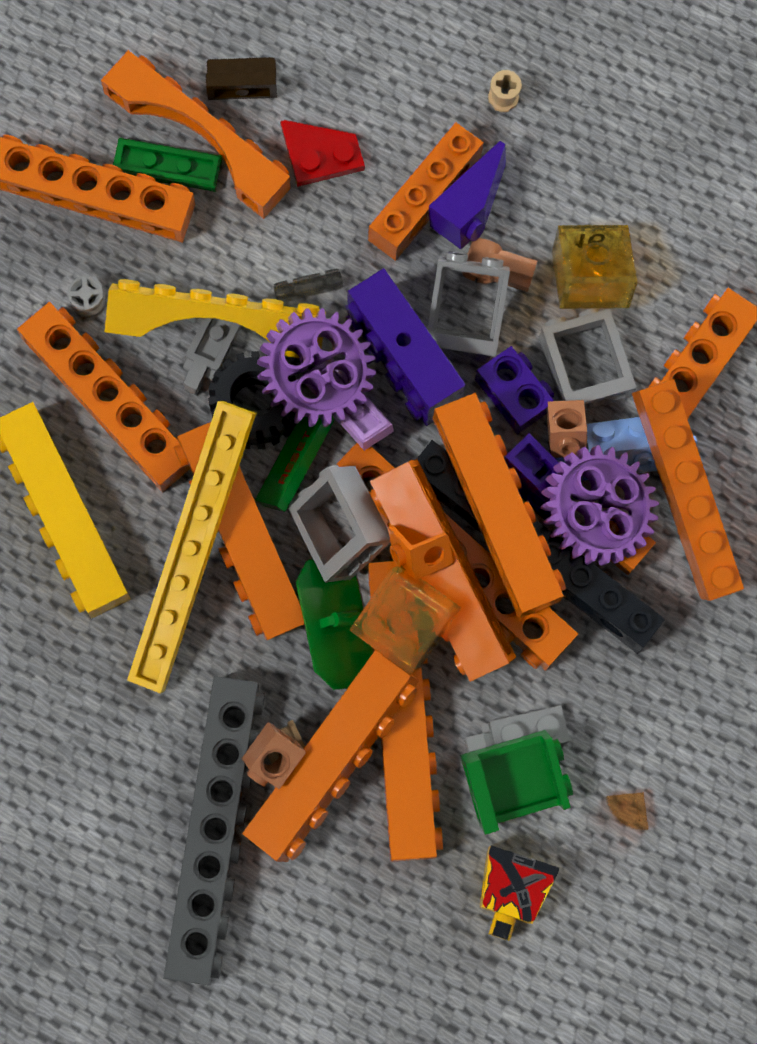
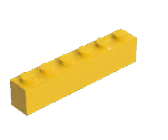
M34 402L0 417V451L2 454L8 451L14 462L8 465V468L16 484L19 485L24 482L29 495L23 497L31 515L34 517L39 514L45 525L39 531L48 549L55 546L60 556V559L54 562L63 580L71 578L76 591L70 593L79 613L86 610L92 619L131 600Z

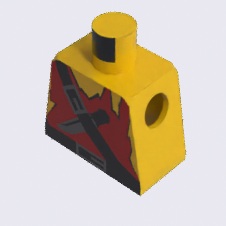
M490 845L486 854L480 908L495 912L488 934L510 941L516 920L533 924L559 872V867Z

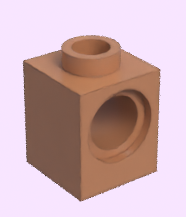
M584 400L548 402L547 428L549 451L554 458H564L572 452L577 456L578 450L583 447L587 448Z
M268 722L244 754L242 760L249 769L247 775L264 787L269 782L280 789L306 752L298 741ZM279 752V757L273 764H263L268 754Z

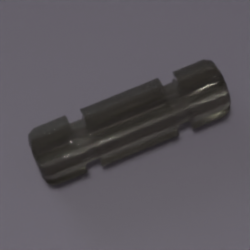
M339 269L325 271L324 275H320L319 272L294 278L291 283H288L287 280L274 284L273 290L277 300L288 302L292 301L291 297L295 296L296 299L324 293V289H329V292L341 289L343 287V280Z

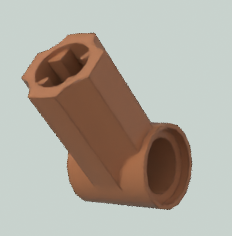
M478 238L476 241H471L467 261L482 263V257L503 260V266L510 268L508 286L528 292L537 264L536 260L503 251L500 245L487 239ZM462 272L465 278L475 281L477 278V282L482 284H490L492 281L498 283L499 277Z

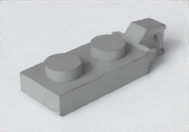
M216 318L203 319L185 355L183 369L189 371L183 383L185 391L197 396L205 379L213 382V375L217 369L221 370L242 327L241 325Z
M561 705L489 721V723L481 725V734L465 737L464 739L467 753L546 730L553 740L558 739L560 744L570 742Z

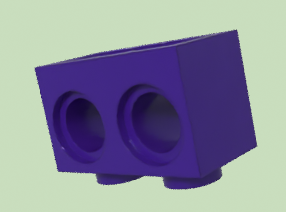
M510 346L476 371L475 381L518 435L547 414L548 402L554 401L552 399L554 398V393L544 380L538 381L531 372L533 367L525 354L522 352L517 354L514 348ZM504 368L510 369L516 378L511 381H504L499 378L497 371ZM524 396L532 397L536 401L537 407L525 409L520 405L519 399Z
M528 434L504 459L508 469L514 468L519 476L522 488L518 489L520 496L525 501H528L532 508L545 520L551 516V512L542 510L541 505L549 502L550 498L545 497L541 492L547 487H553L545 479L552 473L557 474L553 467L559 462L536 439Z

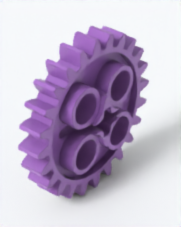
M306 308L302 313V320L295 312H292L288 317L289 324L282 319L279 320L276 324L279 333L270 330L266 337L271 343H263L260 347V350L268 355L257 360V365L266 368L257 376L258 379L268 380L269 382L262 390V393L268 394L273 392L275 398L271 401L270 405L276 406L282 403L284 408L281 416H286L290 411L294 412V423L296 424L304 416L308 418L309 427H313L318 418L321 419L323 426L327 427L331 424L332 416L338 423H341L345 419L344 411L352 416L357 412L354 403L363 405L367 401L362 392H370L373 389V385L365 380L376 375L375 370L367 368V365L375 360V356L364 354V351L371 343H359L357 339L363 331L361 329L353 333L349 331L351 319H348L342 325L338 323V312H335L330 319H326L324 308H321L317 312L316 317L313 318L310 309ZM317 338H327L332 343V351L327 352L320 349ZM285 352H295L300 357V365L294 366L289 364L285 359ZM336 355H345L344 360L328 364L321 372L314 370L293 382L288 380V376L306 371L312 363L318 366ZM333 370L343 371L347 375L348 384L342 385L336 382L333 377ZM301 384L311 385L315 389L316 398L308 399L303 396L300 389Z
M600 445L593 447L590 453L586 447H583L577 451V456L572 452L564 457L565 463L560 461L554 465L553 468L557 474L552 473L546 477L545 480L553 487H547L541 492L542 495L550 498L549 502L541 505V509L551 512V516L543 522L544 524L555 525L556 529L550 534V537L555 538L561 535L563 538L559 547L561 550L568 546L573 547L571 558L575 559L585 553V564L594 562L596 558L600 566L608 564L610 558L616 564L623 561L624 556L627 558L636 554L635 548L640 549L647 544L643 537H648L654 533V530L647 524L658 520V516L651 513L650 509L659 505V502L650 500L648 495L654 492L656 488L652 486L645 487L644 482L650 475L648 473L642 475L636 473L640 465L638 461L630 466L626 464L628 453L625 452L618 458H615L614 447L605 450L604 454ZM581 476L586 477L590 481V491L582 486ZM616 485L623 489L625 494L624 500L617 496L615 492ZM570 496L577 500H580L581 502L572 501ZM621 508H622V509L628 510V511H629V515H628L626 512H623V511L618 510V509H621ZM575 511L580 512L584 516V526L577 523ZM610 520L617 524L619 528L618 535L610 530Z

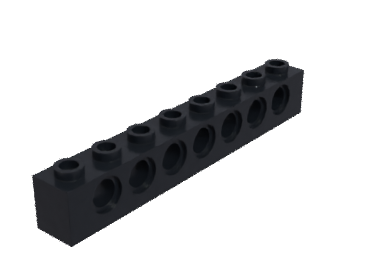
M431 440L417 459L437 499L482 534L447 451ZM536 520V522L532 523L537 535H543L549 545L551 556L547 558L552 570L558 569L563 577L566 590L562 591L564 598L638 654L662 625L665 618L595 564H585V557L583 555L575 559L571 558L573 550L571 546L561 550L559 548L563 541L561 538H551L550 534L552 531Z

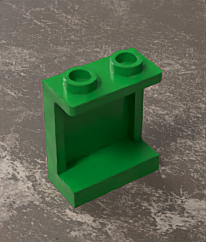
M546 730L460 755L476 817L485 835L499 831L498 823L555 806H560L563 810L571 808L568 797L573 795L572 785L568 775H562L559 764L560 761L564 760L562 747L559 740H553Z

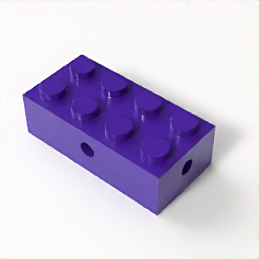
M384 268L348 290L347 305L345 306L348 315L345 319L346 321L348 319L352 320L351 330L353 332L360 329L363 331L362 335L367 342L371 343L366 349L368 354L375 356V363L381 361L388 371L385 374L388 383L395 392L399 390L403 392L408 400L405 406L414 420L418 421L421 419L426 426L434 422V409L463 398L466 384Z

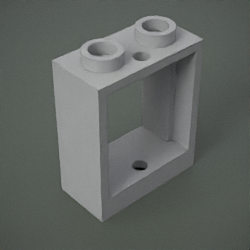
M447 252L446 257L439 256L427 330L440 348L496 356L510 268L503 266L504 261L496 258L482 257V263L467 261L468 255L463 253ZM446 269L499 277L489 336L437 328Z
M590 308L581 312L577 318L566 320L565 317L555 318L546 322L545 327H542L539 340L559 401L584 400L585 410L632 397V393L635 392L637 387L610 308L602 311L599 308ZM602 326L619 378L572 391L555 339Z
M332 465L323 469L319 473V478L311 486L303 489L298 494L299 498L288 508L325 583L352 579L390 544L388 529L355 466L339 467L338 465ZM333 494H335L356 535L341 550L319 508Z

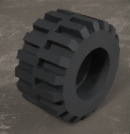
M251 351V357L248 358L244 357V353L237 354V361L232 363L230 359H227L223 363L224 369L222 371L216 370L213 375L214 383L209 385L210 397L208 400L212 418L218 401L233 404L234 397L242 388L255 384L266 387L269 384L268 380H259L257 377L262 371L266 370L265 367L257 365V360L260 358L259 351ZM295 375L288 376V380L290 382L295 381ZM279 403L273 406L268 413L255 417L245 449H250L251 445H257L258 450L266 449V443L271 442L273 446L280 443V437L282 435L287 437L291 433V426L296 425L294 423L295 413L290 411L286 416H281L284 405Z

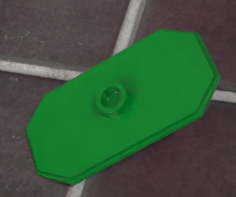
M307 560L296 580L314 672L333 690L347 689L373 654L358 580L354 576L349 580L325 583L314 560Z

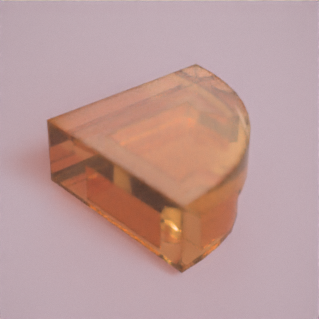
M644 792L605 797L610 812L617 817L616 819L621 824L624 823L625 826L627 825V827L629 826V828L631 827V829L648 830Z

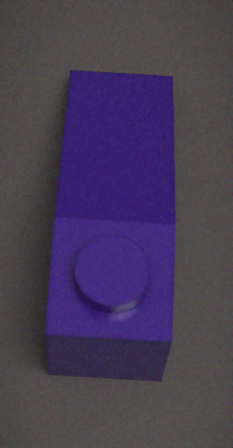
M499 141L429 205L430 227L459 249L464 248L470 241H476L485 229L506 166L505 143Z

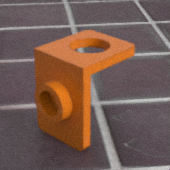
M394 525L388 527L392 559L398 567L403 566L414 580L452 565L453 558L450 541L446 533L438 534L415 545H411ZM435 546L441 547L442 553L437 561L433 563L424 562V556L430 548Z

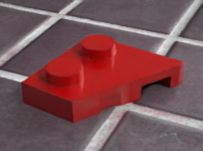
M287 120L280 121L297 187L365 170L356 134Z

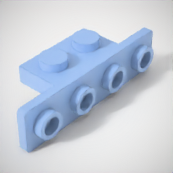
M640 417L587 424V449L589 453L596 445H600L603 454L605 450L614 447L615 458L626 452L628 453L626 464L630 466L637 461L640 463L636 473L657 471ZM693 436V437H694V440H695V443H696V446H697V445H698V442H697L696 436ZM555 458L558 462L562 461L565 463L564 458ZM581 476V481L588 480L586 477Z

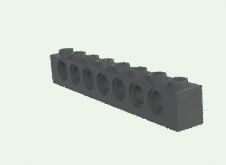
M218 676L213 678L163 979L211 985L212 978L219 979L223 955H216L218 939H226L229 917H224L222 914L224 902L232 901L235 879L228 877L231 863L238 864L241 841H235L237 825L244 826L247 804L241 803L243 788L250 789L252 780L247 775L249 769L242 760V757L259 735V730L253 729L255 714L262 715L265 693L259 692L258 682ZM237 709L245 714V720L240 727L230 728L225 725L224 718L230 710ZM225 746H233L239 751V757L232 765H223L218 760V754ZM223 782L230 784L233 788L232 797L224 803L216 802L212 797L213 788ZM213 820H222L227 827L225 836L220 840H210L206 835L207 825ZM207 857H215L220 862V872L214 878H204L200 873L201 862ZM206 894L212 897L214 909L210 915L200 917L194 911V901L198 896ZM197 932L204 934L208 940V947L201 955L192 954L187 947L189 937Z

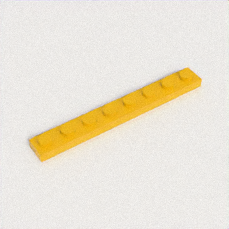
M225 401L217 402L127 681L160 694L166 689L256 416L255 412Z

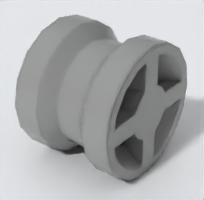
M81 276L72 281L68 287L67 295L76 314L81 317L91 318L103 311L106 297L102 285L97 279L91 276Z

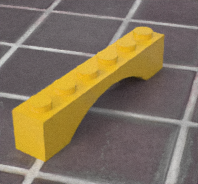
M120 279L118 284L112 283L108 291L104 332L141 337L151 330L173 321L190 318H216L237 323L255 331L268 340L266 335L270 330L279 333L276 327L279 320L282 319L289 324L288 317L292 312H295L302 320V313L306 308L310 309L314 318L319 311V306L299 303L298 308L283 306L284 302L281 300L268 298L262 299V303L250 302L247 296L240 294H227L226 298L212 297L211 291L203 289H191L190 293L176 292V287L166 284H155L154 289L140 287V282L135 280ZM323 337L317 338L320 349H322ZM286 351L284 355L287 357L300 358L293 351Z

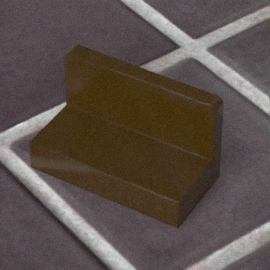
M275 58L207 60L206 90L208 100L277 98Z

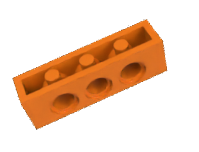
M455 122L369 225L368 241L396 261L428 223L429 205L481 158L484 142Z
M729 287L721 297L714 294L703 312L708 314L702 324L694 322L683 338L688 342L682 352L675 349L664 364V367L668 369L666 375L662 380L655 377L648 386L651 387L672 379L683 380L688 385L689 391L679 392L687 419L757 322V306ZM712 325H722L727 330L728 335H717L713 331ZM701 352L705 354L708 363H697L693 359L692 353Z

